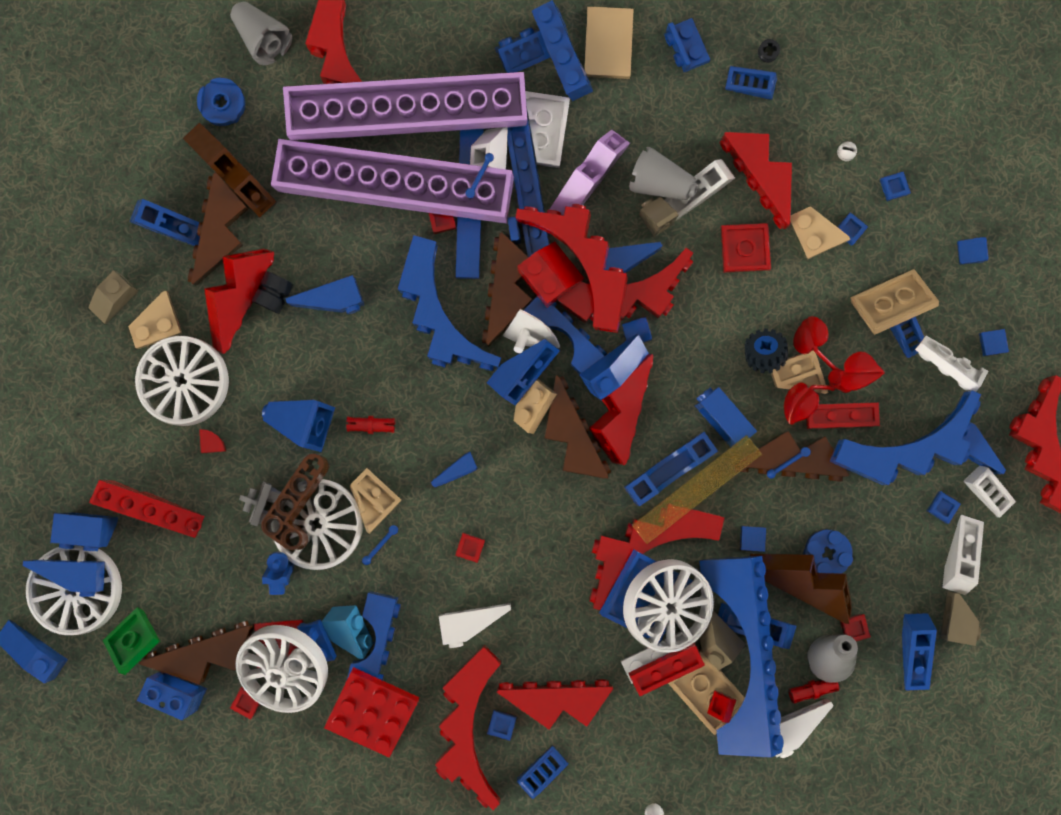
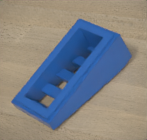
M730 66L725 89L772 100L777 75L776 72ZM736 74L741 75L738 85H734ZM746 76L750 77L748 87L744 86ZM755 78L759 79L757 88L753 87ZM764 80L768 81L767 89H762Z
M916 317L890 328L906 358L919 353L915 349L923 340L924 335ZM909 323V327L901 329V326ZM913 331L914 335L906 339L905 335ZM918 340V344L909 348V343Z
M471 452L464 454L431 482L432 486L437 488L476 471L478 468Z
M552 745L517 777V782L534 799L569 763ZM550 755L559 764L557 768L548 760ZM543 762L552 771L550 774L542 768L541 764ZM535 770L544 777L543 781L533 773ZM528 777L537 785L535 788L526 780Z

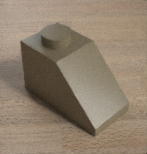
M661 197L656 200L650 198L644 202L639 212L640 217L654 237L674 225L679 216L677 211Z
M113 270L97 286L88 308L104 324H107L138 290L123 275Z
M947 591L940 638L946 641L976 646V642L981 636L979 620L960 594Z
M713 610L709 625L700 637L702 653L720 670L735 660L745 646V643Z

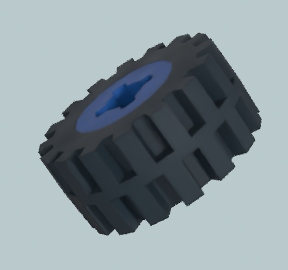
M759 329L756 331V334L751 333L749 338L746 339L745 359L748 362V366L750 368L753 367L754 371L760 370L764 374L765 371L773 373V369L778 371L780 370V365L784 366L786 364L788 344L782 333L778 332L776 334L774 329L771 332L768 329H764L761 332Z

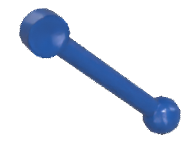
M492 153L485 155V162L471 188L466 190L465 193L468 198L472 199L475 197V189L489 162L494 160Z
M804 447L800 450L799 454L774 470H768L767 477L773 479L778 472L801 457L809 456L811 453L810 449Z
M390 526L386 536L368 556L362 558L364 565H369L372 557L392 535L398 533L397 526Z

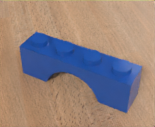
M551 0L532 10L568 97L574 101L593 92L556 4Z
M537 296L523 311L538 318L550 329L561 331L570 339L574 349L573 360L570 366L578 374L607 355L598 344L594 346L589 341L590 336L582 328L577 330L572 325L574 321L566 312L561 314L555 308L557 306L556 302L546 308Z
M702 432L625 485L624 488L635 504L641 506L680 476L717 453L718 450L706 433Z
M372 591L368 592L362 617L372 625L376 635V643L368 657L353 661L350 664L348 677L354 667L383 680L384 675L380 674L382 665L387 664L390 652L386 651L387 642H392L395 628L391 626L393 618H398L401 604H397V597Z

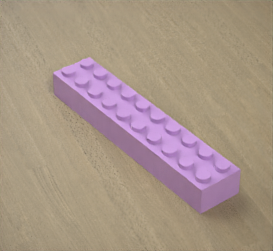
M524 72L283 87L286 133L291 141L526 126L527 124Z
M278 139L271 186L282 193L507 224L514 176L512 170L487 167L475 189V197L470 199L466 196L465 192L468 188H471L482 166Z

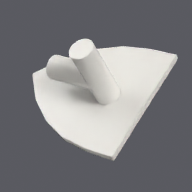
M521 309L503 334L504 337L516 342L514 351L517 353H522L525 346L532 347L543 339L549 341L556 348H560V344L551 329L541 320Z

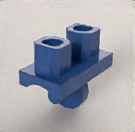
M277 551L268 557V567L262 576V584H269L270 595H282L285 593V586L289 584V578L294 570V564L288 560V557L284 553Z
M317 620L312 623L299 624L298 630L308 635L317 643L326 661L335 660L337 656L322 621Z

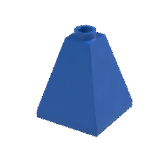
M316 400L268 402L263 407L262 417L263 421L298 446L322 452L335 407Z

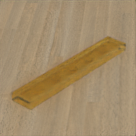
M745 435L633 523L632 526L648 544L756 460L762 453L750 438Z

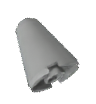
M248 2L236 3L233 6L230 14L231 19L252 58L259 65L272 64L276 62L275 56L279 53L283 56L287 52L292 42V34L287 26Z
M646 147L647 152L642 151L633 169L632 175H635L636 178L635 182L630 181V191L680 200H688L689 197L693 198L698 189L696 178L655 149Z
M823 635L810 645L807 653L809 667L817 678L825 682L844 681L855 669L858 645L848 635Z

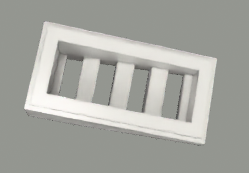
M977 467L964 480L969 489L999 518L1016 502L988 467ZM990 483L991 486L984 491L983 489ZM997 490L998 493L992 498H990V496ZM1004 497L1005 500L996 506L995 503Z

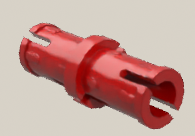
M370 415L368 418L347 417V432L363 431L368 432V434H373L374 432L395 433L394 426H387L395 425V418H374V416Z
M823 680L808 681V684L789 688L788 693L791 702L795 704L812 698L816 700L825 694L838 692L839 684L838 682L828 683Z

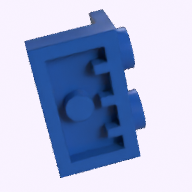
M692 18L676 25L673 22L668 24L664 34L668 46L673 47L675 63L678 67H682L683 72L710 62V57Z
M530 27L519 32L520 36L515 39L507 37L498 42L499 46L495 47V51L499 54L506 73L519 72L550 58L540 30H533Z

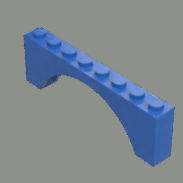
M762 556L700 560V572L708 581L711 590L729 605L743 628L749 647L751 663L749 686L740 709L729 723L716 730L719 755L772 758L782 753L784 740L780 732L781 714L778 710V688L775 684L774 675L776 665L772 655L773 638L770 636L769 625L771 616L767 607L768 590L765 587V564L763 563Z

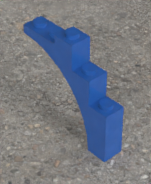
M413 235L398 291L403 294V298L416 301V297L420 298L412 322L414 326H417V331L426 334L435 331L427 356L432 360L431 364L445 368L446 364L452 365L455 356L458 357L457 362L470 365L472 361L479 363V368L493 371L494 368L498 369L501 364V357L485 352L469 342L454 328L441 307L435 286L434 271L438 247L437 242Z
M973 390L964 392L955 409L942 424L929 434L907 444L896 447H874L841 439L838 441L829 462L880 485H889L890 482H894L898 474L897 466L916 475H926V472H930L934 465L933 456L952 465H962L963 462L967 461L971 451L969 449L971 442L962 438L968 434L971 428V423L969 422L972 415L976 414L980 407L979 398L981 394Z

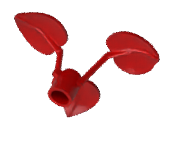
M810 316L801 323L794 335L793 344L795 349L801 354H809L814 350L832 369L828 375L830 385H811L808 387L803 382L794 385L788 391L784 401V413L790 425L805 420L816 411L819 405V396L814 391L815 389L830 391L838 389L843 393H848L873 383L885 374L874 358L862 351L856 352L847 358L844 363V370L837 368L818 349L819 346L827 342L829 334L826 324L815 316Z

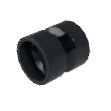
M266 271L260 282L263 287L256 290L251 301L274 313L280 314L285 304L283 298L289 296L294 284Z

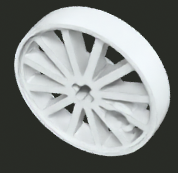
M189 336L169 337L155 343L142 356L135 376L137 395L144 408L158 420L176 426L195 425L210 418L224 402L229 385L228 370L218 351L210 344ZM182 342L180 364H178L171 345ZM194 343L201 346L188 365L190 344ZM164 349L171 366L158 361L154 356ZM208 352L215 362L196 370L197 365ZM151 362V363H153V364H151V366L149 367V369H148V375H147V374H146V370H147V367H148L149 363ZM164 367L166 374L158 379L156 372L158 368ZM218 368L219 381L198 379L203 374ZM184 378L187 380L186 385L180 383L179 379ZM145 380L164 384L147 393L145 391ZM196 385L219 387L215 399L213 400L204 394ZM169 391L155 409L149 399ZM192 392L210 404L202 413L199 412ZM176 397L174 416L171 419L164 416L163 412L172 399ZM184 398L193 417L187 419L181 418Z
M322 479L319 483V492L314 498V505L311 498H309L306 503L308 512L302 509L299 513L305 520L295 519L293 522L296 525L304 526L301 529L307 532L308 543L312 538L311 561L308 562L298 557L303 549L295 550L292 553L274 541L279 551L284 553L291 563L310 570L331 568L346 560L356 549L363 531V521L353 495L342 485ZM306 480L298 483V490L300 492L304 491L307 487ZM326 486L337 489V494L325 491ZM325 495L330 496L332 499V504L328 509L323 508L321 505V498ZM345 495L352 506L328 516L337 507L341 497ZM288 499L284 506L287 505L293 508V502ZM355 511L357 525L330 523V521ZM277 519L271 523L272 531L276 532L280 527ZM320 519L319 523L322 524V528L315 530V525L312 524V521ZM330 528L356 531L352 544ZM293 533L290 539H293L299 535L297 533ZM327 535L347 549L339 558H336ZM320 540L324 544L330 562L317 563Z
M74 545V549L57 547L44 554L39 560H51V558L60 554L61 560L70 561L69 550H79L77 561H86L87 554L89 553L97 558V561H105V569L109 577L104 578V583L111 582V596L95 592V596L91 598L79 596L80 592H70L48 579L40 578L39 574L30 571L26 583L28 607L38 623L54 633L82 635L92 632L108 622L118 608L122 594V582L118 568L113 560L100 549L98 551H84L83 546ZM37 584L56 588L60 591L37 597ZM61 596L44 614L39 602ZM96 599L109 602L104 613L101 612V605ZM65 604L60 624L57 625L50 618ZM84 604L90 607V616H86L83 613ZM73 608L79 629L68 628ZM95 618L97 619V621H95L89 626L86 623V621L93 620Z
M674 559L652 563L640 571L628 587L623 605L626 626L637 641L652 650L663 653L683 650L697 641L708 627L713 613V593L706 578L688 563ZM679 569L681 571L673 586V570ZM664 572L663 588L655 579V576ZM692 573L695 576V579L692 583L685 587L686 582L690 574ZM648 582L655 590L654 596L641 592ZM701 588L702 595L700 597L688 599ZM638 598L651 602L649 606L635 608ZM701 606L699 615L684 610L685 608ZM680 615L695 620L690 629L687 628ZM636 617H639V619H638V626H637L636 620H635ZM675 622L683 633L677 639H675ZM666 627V641L658 643ZM646 633L650 637L648 639H645L643 637V634Z
M271 625L257 630L243 643L236 657V672L244 690L256 702L274 711L293 713L309 708L317 701L327 682L328 665L320 647L308 635L289 626ZM275 638L282 640V641H281V650H280V648H279V646H278V644H277ZM258 640H264L266 646H264V645H263L260 641H258ZM292 643L298 648L294 649L288 657L289 646ZM248 650H253L257 655L248 653ZM248 664L253 665V666H257V667H260V668L250 670ZM314 667L316 669V672L308 670L307 668ZM264 677L266 682L261 686L255 680L256 678ZM309 682L315 683L317 685V689L314 686H312ZM270 685L276 688V695L267 691ZM285 689H287L291 699L284 698ZM299 689L307 696L303 698L299 692Z

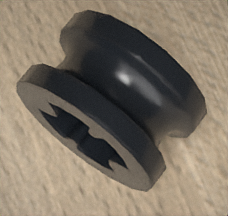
M773 39L763 41L758 49V57L766 63L776 60L780 53V46ZM767 46H770L771 50L774 49L771 56L766 55L767 52L764 53Z

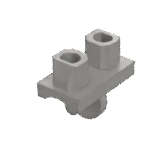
M263 481L257 499H254L257 490L250 488L248 496L240 495L239 500L245 502L243 511L249 513L252 504L254 505L249 520L251 525L258 526V524L262 523V520L268 513L267 510H264L266 501L274 503L281 491L271 487L270 483Z

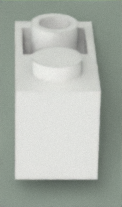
M502 127L486 130L471 146L470 165L483 166L485 155L492 153L494 160L489 162L487 167L506 170L508 128Z

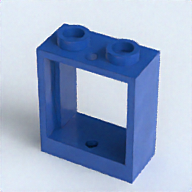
M710 387L696 398L699 401L695 405L697 410L731 449L740 447L757 432L719 387L714 390Z
M158 672L147 677L137 701L177 719L184 720L198 710L207 688L163 672ZM164 702L165 707H161L160 703Z

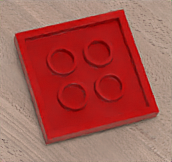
M353 667L324 728L390 758L419 701V697Z

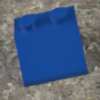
M72 512L54 513L50 543H59V548L74 549V545L83 546L84 551H98L99 547L108 546L117 525L118 517Z

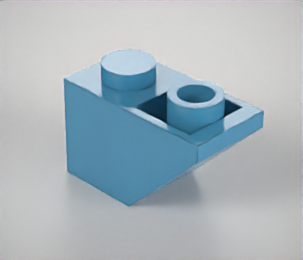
M356 605L332 607L322 620L330 641L355 657L364 659L374 643Z

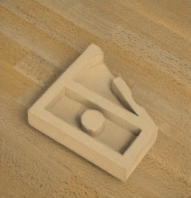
M811 206L790 217L792 226L807 259L850 240L847 234Z
M163 291L128 326L136 349H141L163 339L182 334L168 291Z
M814 350L809 354H798L788 358L784 366L780 365V370L776 371L773 369V373H771L776 388L791 389L800 382L807 384L808 387L811 385H826ZM815 389V390H814V391L817 392V393H823V394L829 393L828 390H823V389Z
M537 378L517 403L513 421L527 433L534 434L557 394Z
M368 468L350 485L362 521L369 534L401 502V499Z

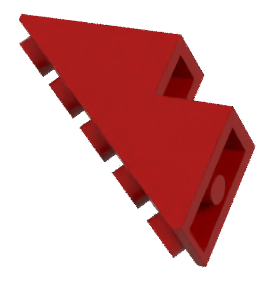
M725 132L719 142L724 152H729L734 158L733 164L739 172L743 171L746 175L748 186L751 190L758 192L761 197L760 202L766 210L770 209L774 215L773 220L779 229H786L790 225L792 163L769 162V134Z
M263 248L223 256L226 284L204 288L212 346L218 352L225 354L230 349L232 339L236 331L240 329L246 311L253 303L251 300L256 290L261 287L260 282L265 272L274 261L273 251Z
M648 354L618 389L602 399L609 411L589 428L612 463L625 465L630 457V448L636 434V424L642 410L641 404L644 392L647 389L649 372L653 366V354Z
M99 480L89 501L90 504L196 538L205 517L152 493L140 492L115 480Z
M606 679L595 680V684H585L584 680H573L571 685H561V681H548L547 685L537 686V682H523V686H513L511 682L499 683L497 693L550 730L563 710L587 727L613 690V687L609 684V680Z

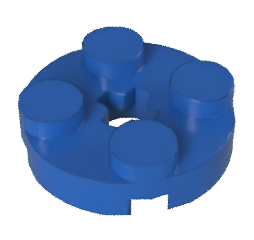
M226 78L210 80L211 83H208L205 87L203 86L198 92L197 106L199 111L213 125L227 126L237 123L245 110V97L242 90L232 80ZM221 97H224L225 101H227L223 107H219L216 104V100L219 101Z
M819 530L813 533L807 540L808 542L805 545L803 554L814 555L817 573H843L852 564V546L849 540L839 531ZM825 547L834 550L830 560L828 557L823 558L822 556L825 552Z

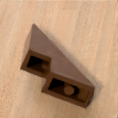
M198 123L183 138L259 218L276 203L275 199L201 123Z
M216 172L213 176L208 177L207 190H210L208 199H204L202 205V213H205L204 221L199 222L197 236H200L199 245L194 246L192 258L196 259L194 268H190L188 274V282L195 286L223 263V256L232 255L243 246L228 227L243 215L248 208Z
M502 232L499 234V237L494 239L493 251H497V259L492 260L491 274H495L494 283H489L488 297H492L491 306H486L485 320H489L488 330H483L482 343L487 344L488 347L508 328L520 309L524 310L532 302V299L517 286L523 279L518 272V265L525 261L528 256Z
M556 376L553 391L557 395L550 405L544 439L567 443L562 471L608 479V474L611 473V470L605 460L601 462L597 454L601 450L595 439L590 440L587 434L590 431L589 426L584 418H579L576 412L579 410V406L574 397L569 398L566 389H569L565 378L563 376Z
M786 431L732 463L731 466L734 467L736 472H748L749 468L758 469V474H767L768 470H774L799 454L801 449H799L789 431ZM820 437L805 446L811 451L809 456L801 457L781 470V476L796 477V473H804L805 478L819 479L820 475L829 476V481L843 482V477L849 476L845 468L829 462L834 450L826 437Z
M750 554V556H762L766 567L764 575L766 582L837 620L849 624L852 603L846 574L817 573L814 555Z
M247 620L235 624L234 630L226 632L225 628L211 632L212 637L204 640L202 635L189 639V645L180 647L179 643L165 647L166 652L159 655L157 651L150 652L143 657L142 661H139V664L200 685L205 682L211 663L236 671L237 653L243 643L252 635L254 624H249Z

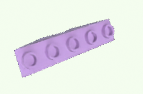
M610 130L601 137L585 161L575 169L549 210L559 211L561 215H564L565 206L572 207V204L584 205L630 143L613 130Z

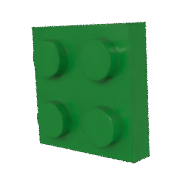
M138 607L102 640L117 671L123 675H126L160 642L144 610Z

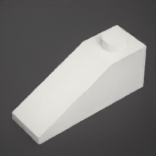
M722 159L714 160L694 176L698 189L693 198L689 197L688 200L665 199L679 214L676 220L735 179Z
M964 515L959 517L945 564L942 588L966 595L978 584L984 522Z
M511 603L440 614L439 622L443 645L449 644V648L463 646V642L468 641L510 611Z
M827 698L781 717L780 732L784 745L782 753L776 755V757H788L794 753L793 750L798 749L832 709L833 704Z

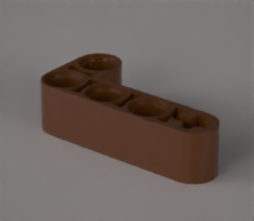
M318 454L307 455L262 520L261 528L265 535L288 550H301L308 543L307 533L293 522L329 469V463L325 457ZM313 461H316L320 466L318 470L314 469ZM305 472L310 473L309 475H312L314 477L312 478L308 475H305ZM305 479L307 487L304 491L300 492L298 490V482ZM288 499H291L293 508L287 512L284 504ZM277 519L280 527L276 532H273L271 530V523ZM293 533L299 535V542L295 546L290 542V537Z

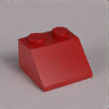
M556 242L536 251L518 265V272L546 308L584 280V277Z

